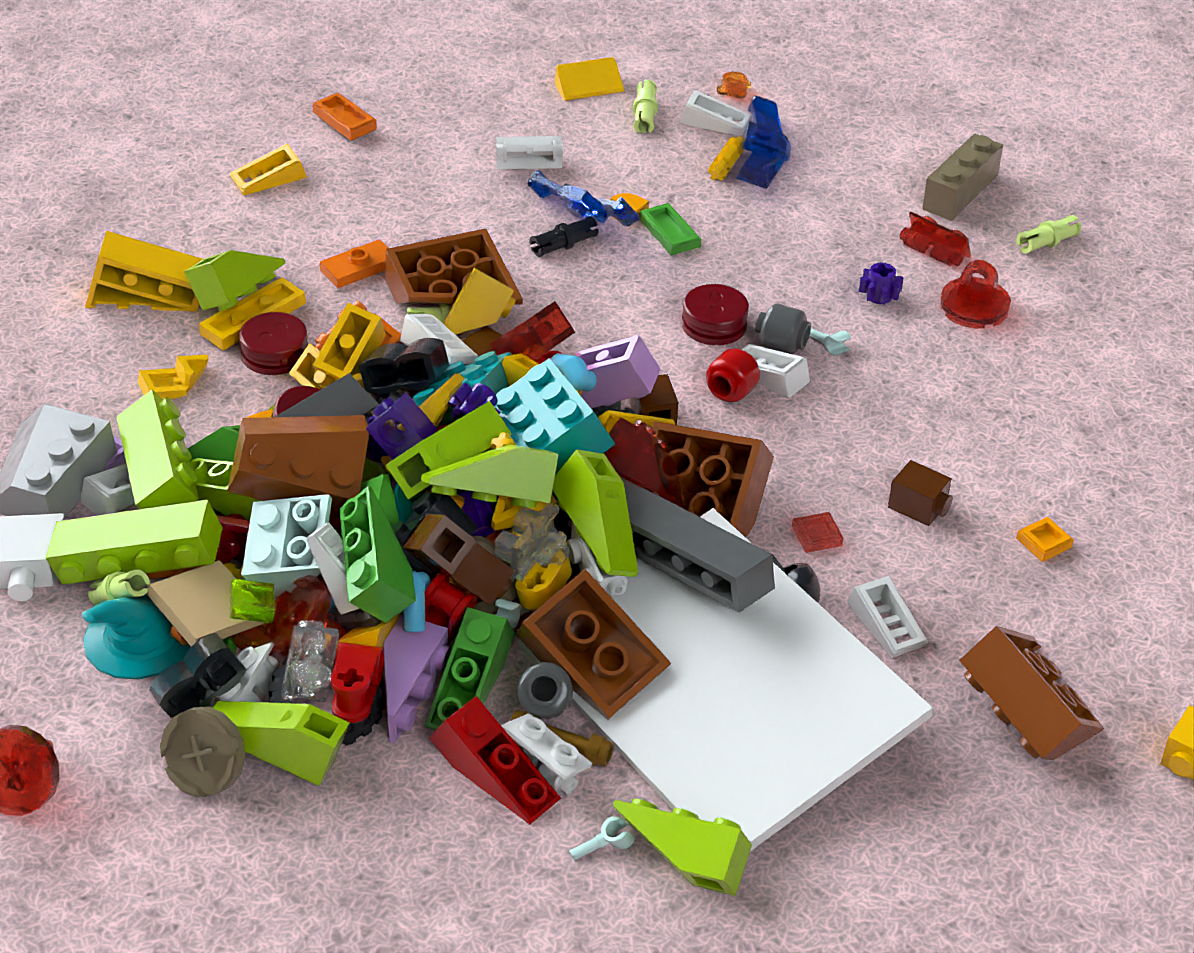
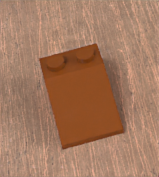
M586 569L525 619L517 633V637L540 662H550L562 667L570 676L573 691L607 720L671 665L666 656Z

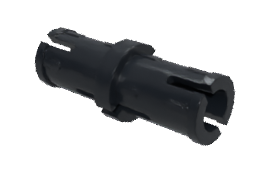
M587 216L568 225L566 223L557 224L554 230L537 236H531L529 240L530 245L537 243V246L531 247V250L538 257H541L544 254L561 248L571 249L575 243L598 236V228L591 230V227L598 226L597 222L592 216Z

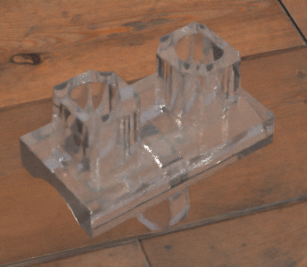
M547 503L541 512L528 507H522L516 514L513 525V532L521 536L503 530L496 538L494 556L511 563V568L515 571L511 576L512 578L522 581L537 562L542 566L547 565V563L561 565L568 558L570 552L569 546L566 543L567 537L563 532L556 530L553 519L559 513V506Z
M303 620L298 622V626H294L281 689L282 699L309 698L317 702H326L339 640L338 629L325 628L322 622Z

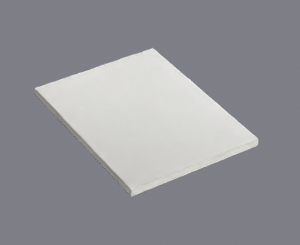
M714 508L700 516L706 521L751 543ZM638 558L636 560L638 574L636 577L626 576L628 580L626 591L619 596L609 595L666 656L671 665L609 720L574 691L571 702L599 733L606 737V740L614 742V748L672 809L681 808L698 815L699 819L714 822L715 818H725L736 822L741 826V830L752 844L750 852L933 717V707L774 563L775 589L739 613ZM520 639L517 640L519 648L534 664L540 663Z

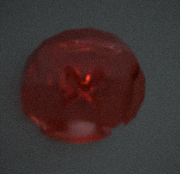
M974 260L967 264L960 278L950 281L943 287L939 305L941 310L943 308L946 312L945 316L950 321L964 327L982 329L985 328V325L993 323V327L997 326L1008 318L1011 299L1008 292L998 284L996 268L984 260ZM977 273L982 275L984 278L973 277L972 274Z
M312 575L296 579L293 584L297 587L291 593L286 590L281 593L269 612L265 623V635L269 637L266 644L272 642L274 644L272 650L286 657L297 654L311 641L321 645L330 644V648H334L335 642L348 632L341 625L327 617L331 606V593L326 583Z
M7 725L0 728V812L5 815L23 816L40 809L55 795L60 781L59 761L54 752L52 741L45 739L40 733L26 726Z

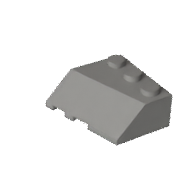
M43 404L19 425L0 471V514L20 516L64 513V517H66L81 500L83 479L106 471L108 462L117 453L110 421L48 404Z

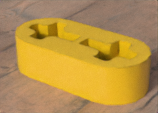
M549 547L537 552L532 557L515 584L522 607L530 610L538 609L564 587L572 574L569 556L565 549Z

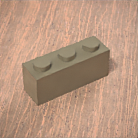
M974 133L927 178L922 209L952 221L998 176L1004 144L993 141L987 136Z

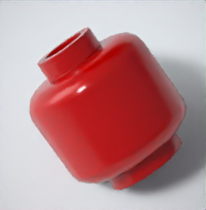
M738 348L728 349L720 354L706 371V383L709 390L718 399L728 403L738 402L745 398L760 380V369L756 360L745 350Z

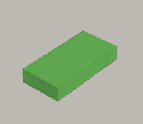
M669 203L639 211V220L670 255L701 247V238Z

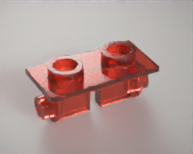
M912 211L909 213L911 227H904L899 236L905 246L924 254L930 245H933L934 247L929 252L930 257L948 266L953 264L960 266L964 256L971 257L969 238L957 229L950 230L938 224L929 216H920Z

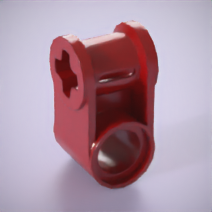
M439 574L425 590V621L448 628L449 644L459 632L467 607L474 609L478 597L473 593L467 595L449 582L450 578L448 575Z
M339 643L335 665L331 674V687L335 691L332 701V713L334 716L349 723L363 721L369 716L377 686L380 685L383 675L384 647Z

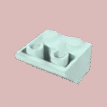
M329 494L253 502L241 575L262 598L301 594L321 573L306 540L320 526L329 523L332 498Z

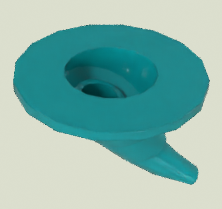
M147 594L140 597L103 601L82 613L83 619L89 623L83 638L86 658L98 671L115 678L139 680L157 676L170 665L183 661L186 653L191 648L189 643L187 645H180L170 633L173 625Z

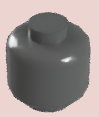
M774 304L768 309L767 313L761 312L759 314L755 332L760 333V342L764 348L794 354L798 349L803 350L811 332V322L807 321V316L802 310L782 304Z
M540 662L531 665L522 673L518 680L517 696L526 712L539 719L549 720L559 717L568 709L573 700V686L570 676L562 667L550 662Z

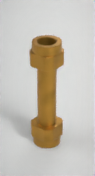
M517 709L510 721L528 714V712ZM544 723L549 730L563 741L573 745L592 765L603 767L608 765L614 752V742L594 733L589 739Z

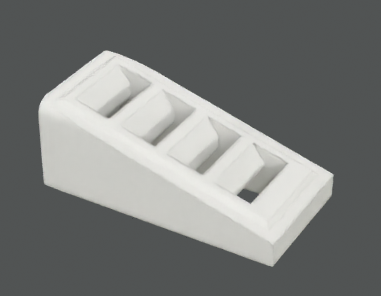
M694 90L685 106L679 123L742 136L752 115Z
M407 314L405 316L400 339L403 344L409 346L414 341L423 338L441 339L444 341L450 365L459 361H463L464 364L475 363L474 360L478 355L431 314Z
M751 344L742 349L752 355L753 358L758 359L756 360L760 369V380L758 383L782 396L792 397L810 381L807 358Z
M127 464L85 477L83 479L81 503L96 515L119 513L135 503L131 483L128 484L126 482L127 480L130 482Z
M326 523L309 535L306 541L336 607L342 615L359 608L348 601L343 540L332 525Z
M889 576L854 587L847 600L848 604L891 658L927 646L928 640ZM881 601L884 604L878 607H875L874 603ZM888 612L893 615L884 619L881 617L882 614ZM896 623L902 626L891 631L887 627ZM906 634L912 638L898 644L894 639Z

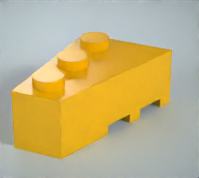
M106 230L85 308H95L96 304H118V309H129L130 305L151 306V310L197 312L199 302L184 271L203 258Z

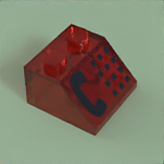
M620 417L609 433L615 445L603 454H605L619 476L684 509L676 463L666 452L668 445L655 437L656 431L646 423L636 419L634 424Z

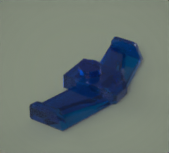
M753 96L748 107V112H751L753 122H748L742 144V149L752 153L741 167L736 179L767 189L784 162L788 161L791 145L787 136L782 131L777 103L760 96Z
M535 170L527 182L528 186L541 198L553 194L563 199L567 203L566 209L580 219L592 216L596 221L604 223L612 216L623 226L627 227L640 219L636 211L622 197L618 201L594 198L587 190L566 183L561 186L549 180L540 170Z

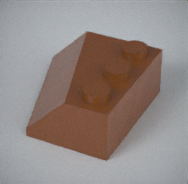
M486 228L386 249L385 280L396 303L454 304L475 267L512 288L514 292L511 297L516 299L514 305L523 304V298Z
M365 415L243 418L240 424L227 492L262 501L329 494L332 498L330 515L340 518V508L347 500L360 493L369 432L365 429L368 426Z
M654 421L635 484L699 517L714 508L744 537H747L755 524L774 456L764 442L759 439ZM656 443L662 450L663 460L660 456V462L663 476L666 477L668 482L669 490L664 486L661 477L656 452Z
M995 626L959 661L968 670L964 673V676L971 686L980 693L985 691L995 702L991 708L997 717L1008 726L1012 723L1022 734L1019 742L1031 756L1036 759L1040 756L1042 759L1055 760L1105 729L1073 688L1066 683L1061 686L1056 681L1061 677L1060 674L1062 672L1053 661L1048 660L1039 652H1034L1042 647L1034 636Z

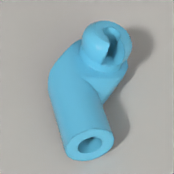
M412 571L416 601L404 609V631L420 632L425 630V590L431 583V579L424 572Z

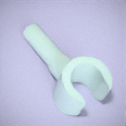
M811 328L809 337L823 343L825 349L830 354L836 356L850 351V348L846 347L843 343L850 339L847 331L843 330L829 335Z
M502 598L497 599L495 606L499 607L496 615L507 618L511 628L517 626L520 616L532 611L525 609L519 603Z
M612 816L604 821L601 829L602 833L569 851L573 859L577 860L609 844L618 849H627L634 843L635 836L629 831L622 832L616 836V833L620 829L625 828L628 823L619 817Z

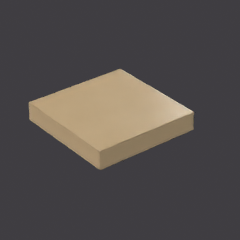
M220 560L214 564L204 565L149 584L148 597L191 647L201 638L213 633H217L223 639L264 624L266 612Z

